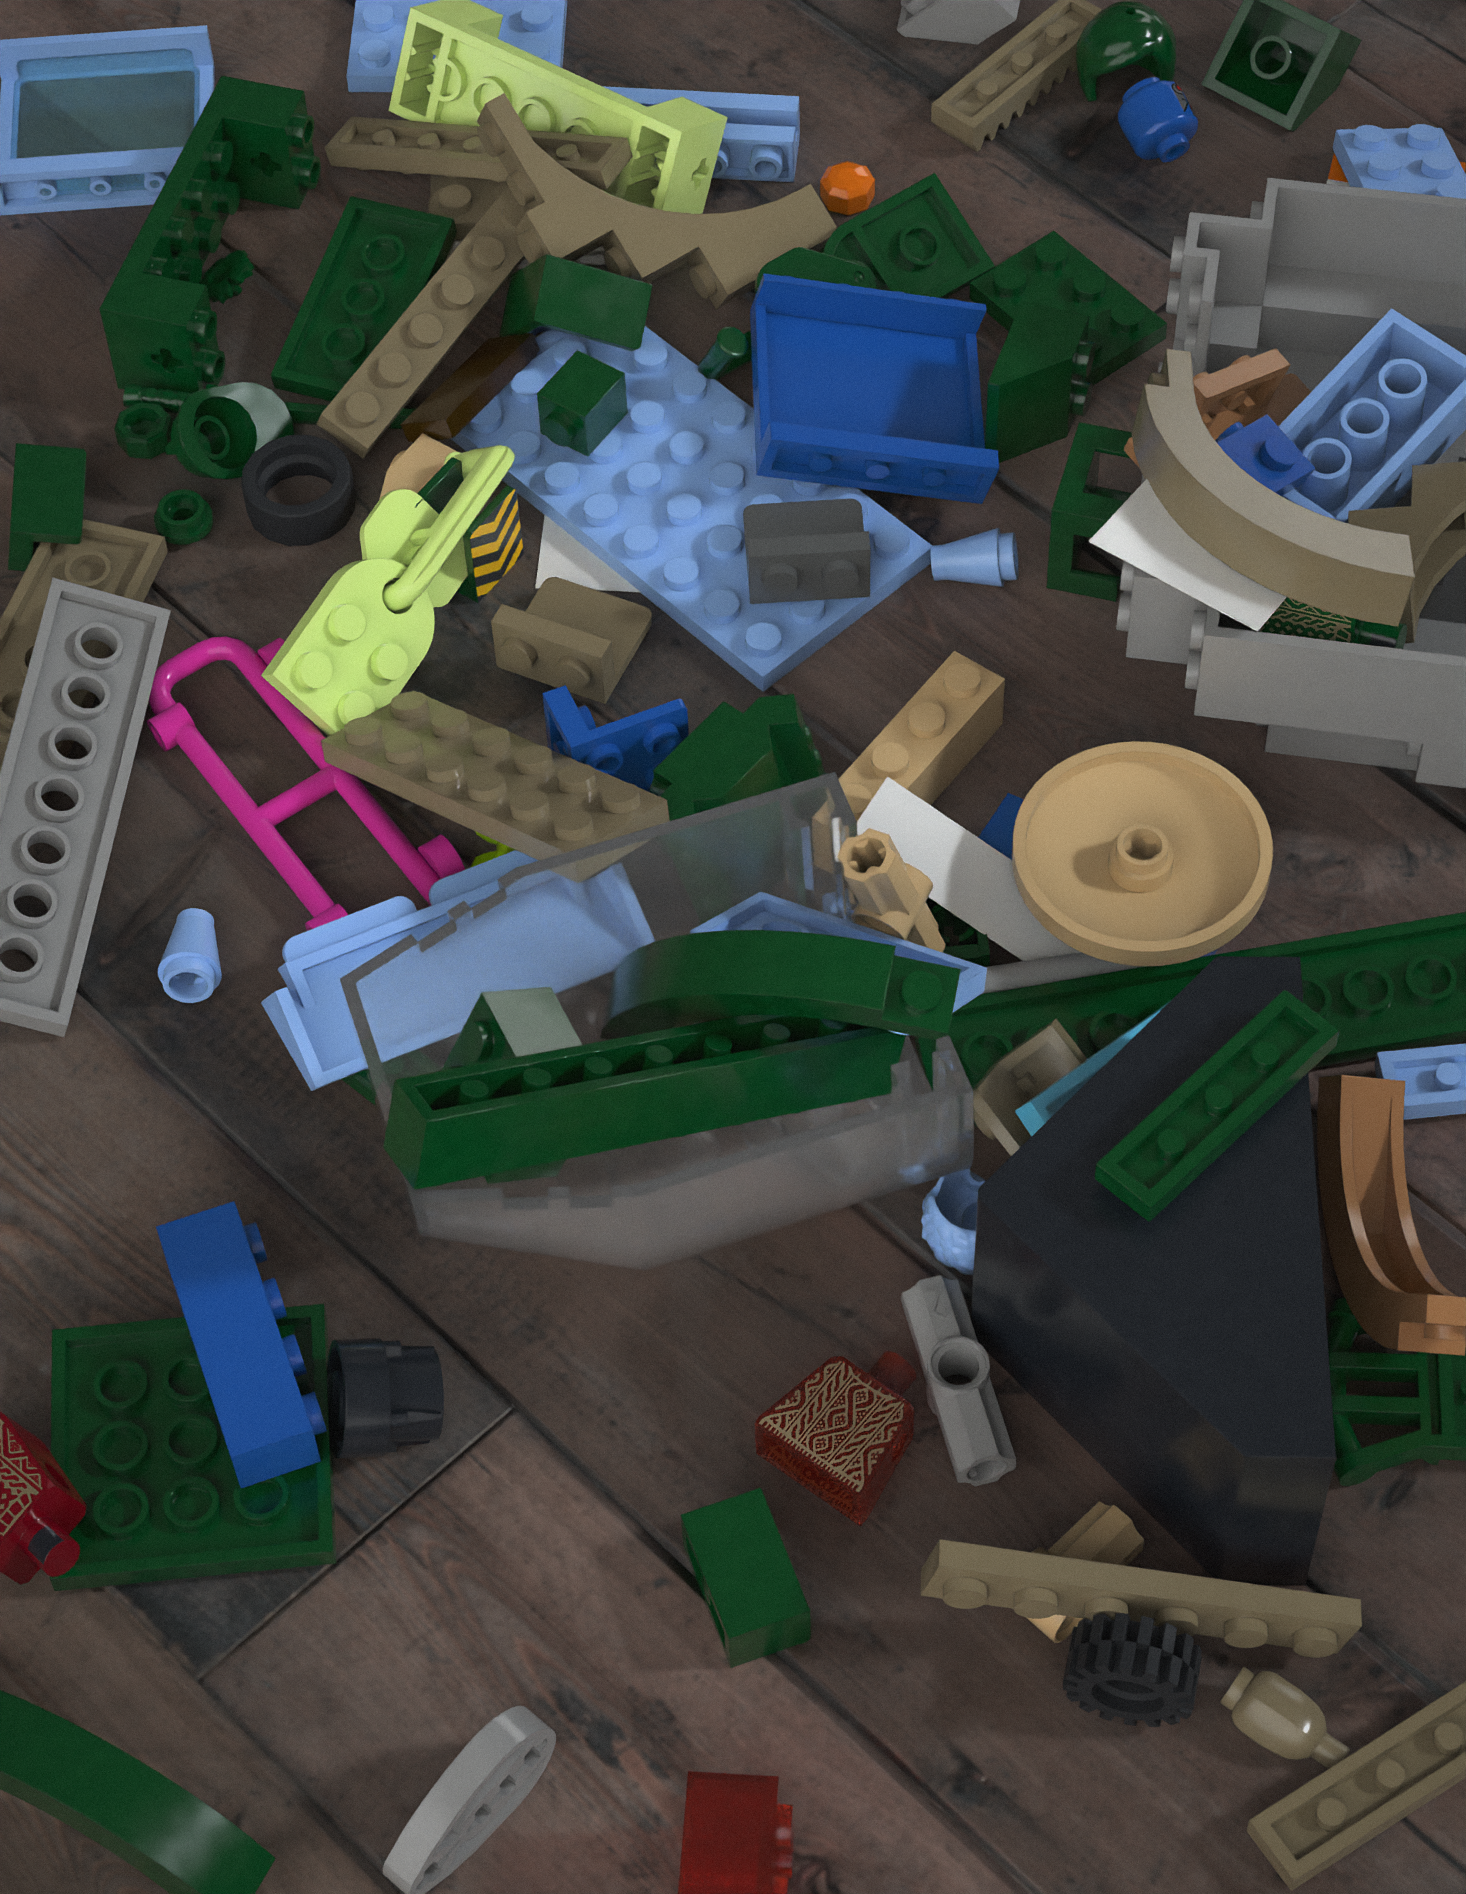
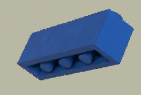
M235 1201L156 1226L165 1259L240 1488L321 1462L315 1435L327 1432L315 1393L311 1392L302 1396L300 1394L295 1377L307 1374L295 1335L292 1334L281 1338L275 1320L287 1317L275 1277L265 1281L261 1280L256 1264L268 1261L256 1222L243 1226Z

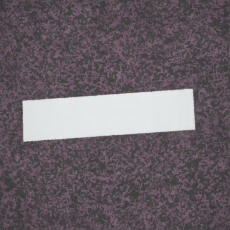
M887 776L847 837L861 835L868 828L889 834L903 861L919 869L932 881L933 889L928 896L930 899L985 935L987 933L988 938L1022 961L1081 953L1052 935L1032 915L1018 891L1011 859Z

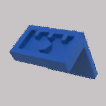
M566 685L542 693L548 748L578 762L590 765L622 781L634 784L650 792V786L654 778L653 770L689 735L688 709L682 699L667 702L596 728L586 705L577 707Z

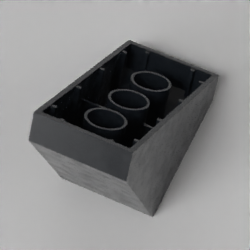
M1216 956L980 1186L977 1199L971 1322L978 1343L1213 1578L1257 1585H1305L1336 1460L1309 1074L1307 1073L1150 1222L1095 1180L1096 1163L1284 989L1303 1002L1300 957Z

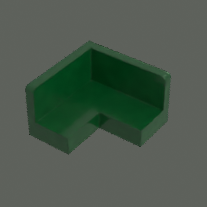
M546 254L511 275L499 337L526 334L539 326H544L625 350L635 351L641 347L653 285Z

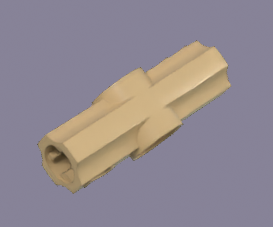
M868 828L861 835L847 837L838 852L837 858L844 869L846 881L859 901L851 916L852 921L856 924L943 953L946 944L938 931L939 926L926 904V900L933 889V883L928 876L903 861L889 834Z

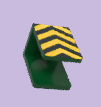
M451 457L417 493L439 515L464 481L461 461ZM508 485L479 514L463 535L468 575L456 592L477 603L487 595L524 554L516 489ZM421 499V500L416 504L415 508L418 506V504H419L423 499Z

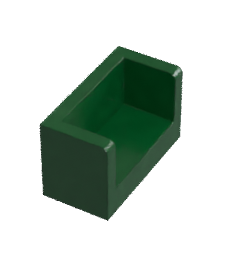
M761 1488L681 1514L683 1546L730 1668L802 1644L811 1639L810 1608Z

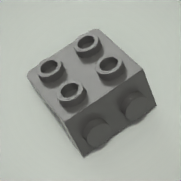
M833 499L752 504L744 509L743 523L750 604L870 597L869 531H864L862 506L859 501L855 499Z

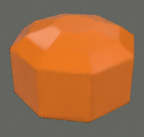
M844 161L828 166L820 180V197L829 211L847 216L867 210L875 196V179L865 165Z

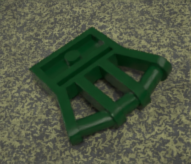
M1341 1297L1335 1299L1327 1316L1331 1324L1327 1340L1337 1460L1333 1470L1340 1485L1352 1486L1362 1483L1371 1478L1376 1472L1417 1459H1422L1432 1465H1438L1439 1460L1466 1461V1349L1465 1356L1413 1352V1354L1350 1352L1356 1336L1367 1334V1332L1358 1323L1346 1299ZM1351 1380L1415 1383V1398L1346 1395V1383ZM1351 1424L1417 1426V1431L1361 1448Z

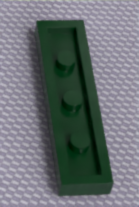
M1284 989L1096 1163L1095 1180L1150 1222L1336 1047L1339 1029Z

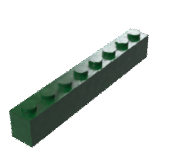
M777 1015L735 1016L395 1079L383 1148L412 1188L417 1190L675 1137H684L689 1134L729 1126L743 1125L778 1116L798 1114L803 1111L843 1103H852L858 1100L891 1094L906 1035L896 1034L885 1029L827 1019Z

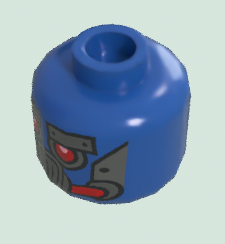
M1158 77L1146 78L1130 87L1122 97L1123 103L1118 111V124L1134 153L1144 160L1160 158L1162 162H1171L1184 155L1190 148L1189 141L1197 131L1198 118L1182 89L1174 81L1160 80Z

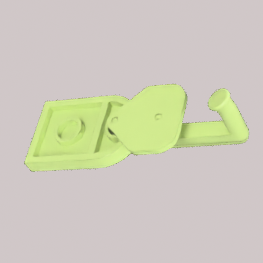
M496 445L473 449L463 453L456 451L449 453L445 457L444 465L451 457L460 460L464 481L440 515L421 496L411 490H393L383 495L360 528L362 560L349 563L332 575L261 676L327 736L343 729L349 721L365 717L391 703V700L399 695L425 657L434 634L435 617L433 608L448 604L468 575L463 535L512 467L515 455L509 447ZM421 499H423V500L418 504V506L415 508L416 504H417Z

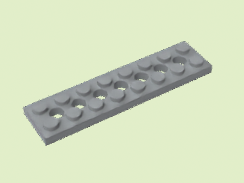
M52 578L0 771V955L7 950L17 949L27 953L34 962V967L30 970L16 972L5 967L0 960V1021L64 1037L171 610L57 578ZM89 640L102 641L111 648L113 655L107 658L92 657L84 651L81 644ZM74 690H88L98 697L101 704L95 708H82L74 704L68 694ZM62 740H74L85 747L88 755L81 759H69L57 751L55 744ZM49 791H60L70 796L75 806L67 811H56L49 808L41 796ZM36 843H47L59 851L61 859L52 864L40 863L32 858L28 848ZM22 896H34L45 903L48 912L40 917H28L16 909L14 901Z

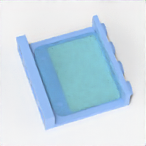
M207 25L0 40V216L154 205L214 90V60Z

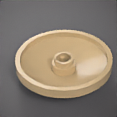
M1131 741L1101 745L1084 750L1058 763L1046 772L1026 795L1015 820L1012 842V867L1018 891L1024 903L1040 924L1056 938L1084 954L1100 960L1131 966H1163L1186 962L1215 951L1231 941L1251 922L1258 912L1268 889L1273 860V840L1266 815L1257 799L1240 779L1220 764L1199 753L1155 742Z

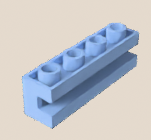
M602 86L646 107L684 97L728 117L712 178L794 182L800 140L799 96Z

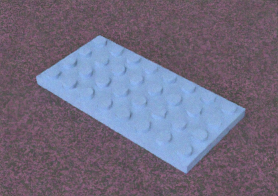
M646 326L644 327L641 347L635 351L568 334L532 359L451 439L465 451L496 445L509 447L513 451L515 458L512 467L502 479L503 482L516 489V492L627 580L641 594L762 692L931 564L932 545L858 488L757 476L754 409L717 380L705 378L704 375L698 372L696 364ZM577 350L624 372L628 413L588 457L567 446H559L553 443L547 436L541 434L537 393ZM833 499H855L860 502L864 531H869L870 597L750 604L743 511L747 506L752 504Z

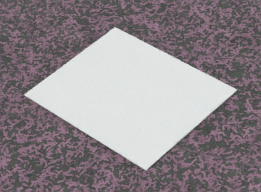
M1147 479L1089 540L1090 543L1257 632L1287 598L1238 573L1189 537L1169 515L1155 495Z

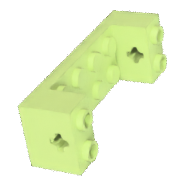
M439 0L410 7L388 111L409 121L479 126L477 120L485 103L505 93L527 130L627 138L633 157L608 189L601 190L632 203L663 211L703 214L728 117L684 97L675 98L649 107L626 98L498 39L503 15L471 0Z

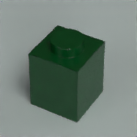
M577 350L537 393L541 434L547 436L553 443L559 446H567L588 457L628 413L625 373Z

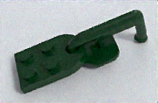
M933 173L840 225L826 241L820 252L796 247L766 263L756 277L755 292L757 293L765 273L945 299L970 285V282L994 268L995 265L937 175ZM723 327L717 334V340L699 362L698 372L704 375L705 378L719 380L751 362V330L743 334L735 327Z

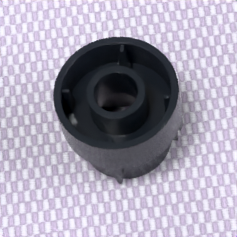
M380 1338L335 1339L331 1342L327 1361V1381L330 1401L332 1450L337 1459L382 1457L387 1452H396L397 1447L428 1444L430 1440L439 1439L443 1425L444 1389L441 1364L434 1346H401L399 1340L382 1341Z

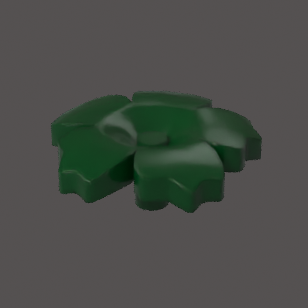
M245 250L233 251L225 258L221 257L203 275L205 278L201 280L200 284L207 286L209 300L213 303L219 301L221 304H224L233 295L238 296L243 290L240 285L246 278L253 275L254 265L249 261Z

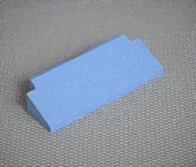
M515 850L438 880L429 890V900L432 906L417 911L414 903L409 898L396 896L291 937L286 941L282 949L285 963L278 968L287 987L275 991L264 999L261 1004L310 1090L313 1091L461 1031L481 992L551 987L555 993L616 968L624 957L638 948L655 942V939L619 856L576 878Z

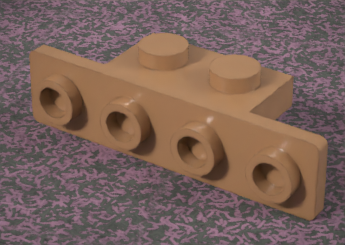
M1276 348L1252 358L1249 355H1244L1224 369L1211 374L1201 372L1193 377L1196 404L1202 420L1214 440L1234 423L1240 422L1246 427L1266 414L1279 426L1311 393L1297 375L1293 373L1285 375L1291 364ZM1131 437L1124 446V451L1139 467Z

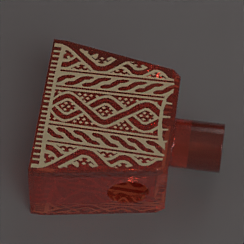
M885 1351L867 1373L843 1356L829 1358L758 1417L755 1421L756 1454L861 1527L870 1515L914 1435V1407L901 1396L916 1380L915 1370L903 1357L892 1351Z

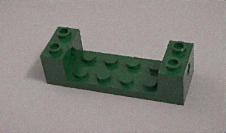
M227 76L220 77L99 308L119 389H125L126 384H132L142 387H154L155 389L162 388L165 390L170 389L172 391L194 393L201 389H206L207 384L217 385L220 383L225 370V354L219 350L216 336L217 314L211 310L207 286L200 284L202 267L209 253L217 251L221 240L222 228L228 216L236 213L240 198L299 210L308 190L314 189L317 186L321 162L318 156H314L312 143L314 119L311 115H308L304 91Z

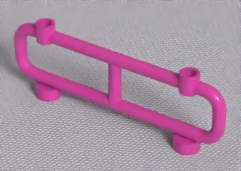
M228 636L211 637L173 656L156 669L148 701L155 716L147 720L153 737L163 751L167 752L179 745L314 917L305 923L307 931L345 917L348 914L340 904H335L274 826L335 790L339 792L427 901L429 906H432L429 900L431 886L440 879L465 870L461 858L446 837L440 834L418 847L417 850L357 776L325 762L321 740L326 737L309 718L261 676L285 641L283 639H275L258 649L256 653L253 648L242 640ZM218 660L231 661L238 667L320 769L317 773L259 807L197 730L186 708L180 702L176 703L171 696V689L177 682Z

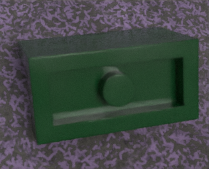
M16 443L8 570L26 571L33 557L34 541L74 545L81 543L86 451L84 449Z

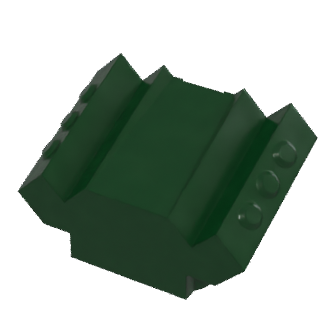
M794 694L759 697L744 713L723 701L653 770L654 778L650 786V793L667 800L670 822L652 833L658 839V845L670 852L701 924L737 905L736 900L748 899L760 891L766 893L765 887L786 863L801 850L810 849L809 811L832 785L830 777L822 765L820 752L813 743L810 727L805 723Z

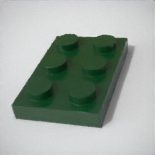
M1054 230L970 282L969 299L974 303L986 304V313L1007 331H1010L1022 301L1089 316L1087 341L1095 342L1096 350L1088 377H1085L1084 381L1091 382L1093 386L1166 339L1167 322Z

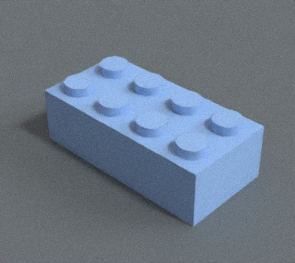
M1391 308L1278 426L1316 468L1305 483L1282 497L1318 514L1344 523H1348V511L1394 507L1412 487V465L1434 464L1466 430V355Z

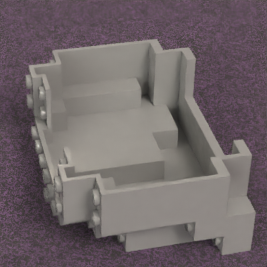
M1267 178L1264 202L1252 201L1250 218L1190 212L1186 237L1174 235L1170 272L1181 273V279L1170 278L1166 314L1177 315L1173 350L1191 352L1193 377L1201 372L1211 374L1224 369L1244 355H1249L1252 358L1276 348L1291 364L1285 375L1290 373L1297 375L1312 392L1391 308L1466 355V199ZM1159 362L1158 373L1161 372L1163 362ZM1466 430L1434 464L1466 461ZM1142 475L1141 484L1145 481L1143 475ZM1412 487L1394 507L1411 506ZM1466 555L1458 560L1434 587L1420 613L1415 642L1405 643L1403 649L1257 632L1123 560L1120 590H1124V592L1120 595L1116 630L1128 632L1126 657L1186 664L1185 688L1197 690L1195 716L1256 723V726L1267 727L1264 752L1416 771L1415 782L1466 788Z

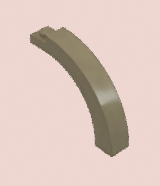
M1166 349L1161 372H1151L1148 383L1143 386L1132 430L1135 456L1145 480H1148L1155 495L1169 515L1189 537L1211 555L1238 573L1272 591L1330 613L1366 622L1398 627L1415 578L1409 535L1368 529L1323 516L1278 495L1251 477L1221 449L1202 420L1194 393L1191 352Z

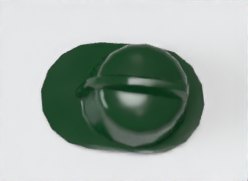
M238 382L201 389L188 395L180 405L178 415L172 423L171 442L164 449L166 455H176L181 465L198 477L224 480L242 477L243 468L255 451L270 441L294 435L293 420L285 403L271 389L258 383Z

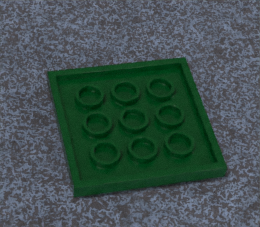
M324 1303L285 1307L287 1317L275 1320L281 1338L292 1334L296 1337L307 1374L295 1377L300 1394L302 1396L311 1392L315 1393L327 1432L315 1435L321 1462L244 1488H240L185 1317L52 1330L51 1454L87 1505L85 1516L69 1534L80 1546L79 1558L75 1565L65 1574L57 1577L50 1576L54 1591L337 1563L331 1415L327 1381L328 1329Z

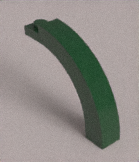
M723 930L674 936L636 949L624 957L616 967L600 1038L611 1040L724 1017L777 1015L848 1022L946 1042L961 969L895 956L896 946L825 934L773 930Z
M0 1690V1790L33 1805L81 1832L142 1872L169 1894L256 1893L276 1858L249 1835L193 1794L125 1751L50 1711Z

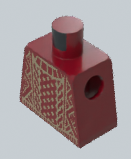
M0 1412V1573L19 1585L28 1583L40 1568L48 1576H61L68 1572L79 1558L80 1546L69 1534L85 1516L87 1505L46 1445L35 1435Z

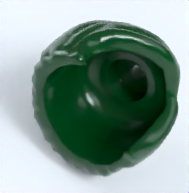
M1121 1L1101 10L1088 22L1078 39L1076 49L1077 75L1088 102L1097 100V77L1114 72L1130 64L1139 65L1149 70L1160 80L1173 81L1176 67V38L1172 27L1162 14L1140 2Z

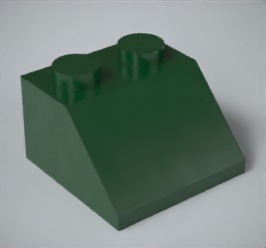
M1243 0L1201 85L1294 132L1337 90L1362 40L1283 0Z
M1026 301L1021 302L988 381L985 449L998 450L999 463L1066 438L1075 416H1085L1089 407L1093 384L1084 381V379L1090 373L1096 350V343L1087 341L1089 316Z

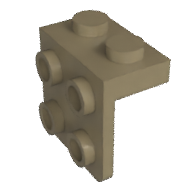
M559 577L547 578L542 583L526 611L501 604L491 620L496 665L498 668L557 688L566 685L571 693L606 704L652 625L651 610L645 606Z
M1054 1019L997 1060L968 1095L972 1104L970 1109L971 1115L978 1128L988 1138L992 1140L998 1139L1010 1156L1031 1138L1015 1110L1087 1060L1057 1019Z

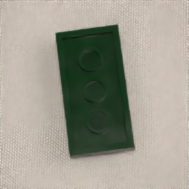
M350 196L270 375L274 388L332 401L444 264L457 234L454 219Z

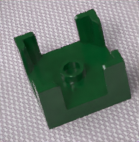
M1082 422L1078 423L1051 512L1046 588L1116 602L1120 590V576L1077 568L1086 537L1092 538L1133 494L1097 486L1100 453L1130 458L1124 451V446L1128 439L1132 437V432Z

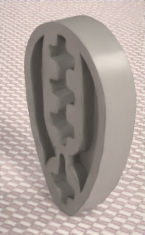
M525 1706L512 1707L491 1720L470 1740L423 1799L387 1857L383 1866V1875L405 1894H425L449 1876L488 1839L535 1786L554 1751L556 1743L555 1732Z

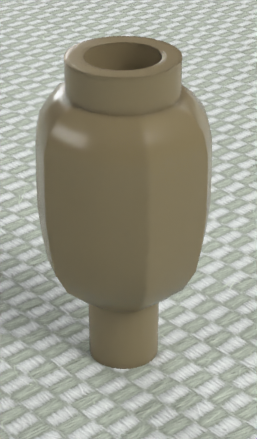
M1243 1667L1220 1701L1222 1705L1232 1711L1231 1719L1233 1725L1241 1733L1262 1748L1284 1759L1301 1760L1312 1757L1327 1769H1330L1344 1760L1351 1750L1326 1732L1325 1716L1320 1707L1299 1688L1271 1671H1261L1254 1674L1246 1667Z

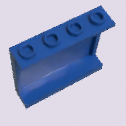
M764 273L750 309L756 475L982 504L999 471L998 450L985 449L976 333L985 316L986 304Z

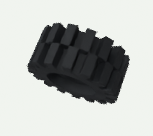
M1116 1613L1115 1620L1109 1619L1105 1614L1094 1615L1093 1622L1084 1618L1078 1622V1627L1074 1626L1062 1684L1063 1690H1067L1066 1696L1071 1702L1080 1701L1079 1708L1088 1713L1098 1709L1100 1710L1099 1717L1112 1721L1114 1716L1124 1718L1125 1725L1136 1726L1137 1720H1144L1148 1727H1160L1161 1719L1169 1725L1180 1723V1717L1184 1719L1190 1717L1192 1710H1194L1202 1650L1199 1645H1193L1194 1639L1187 1633L1176 1635L1177 1627L1168 1623L1161 1627L1154 1626L1153 1618L1141 1616V1621L1137 1622L1130 1621L1129 1614Z

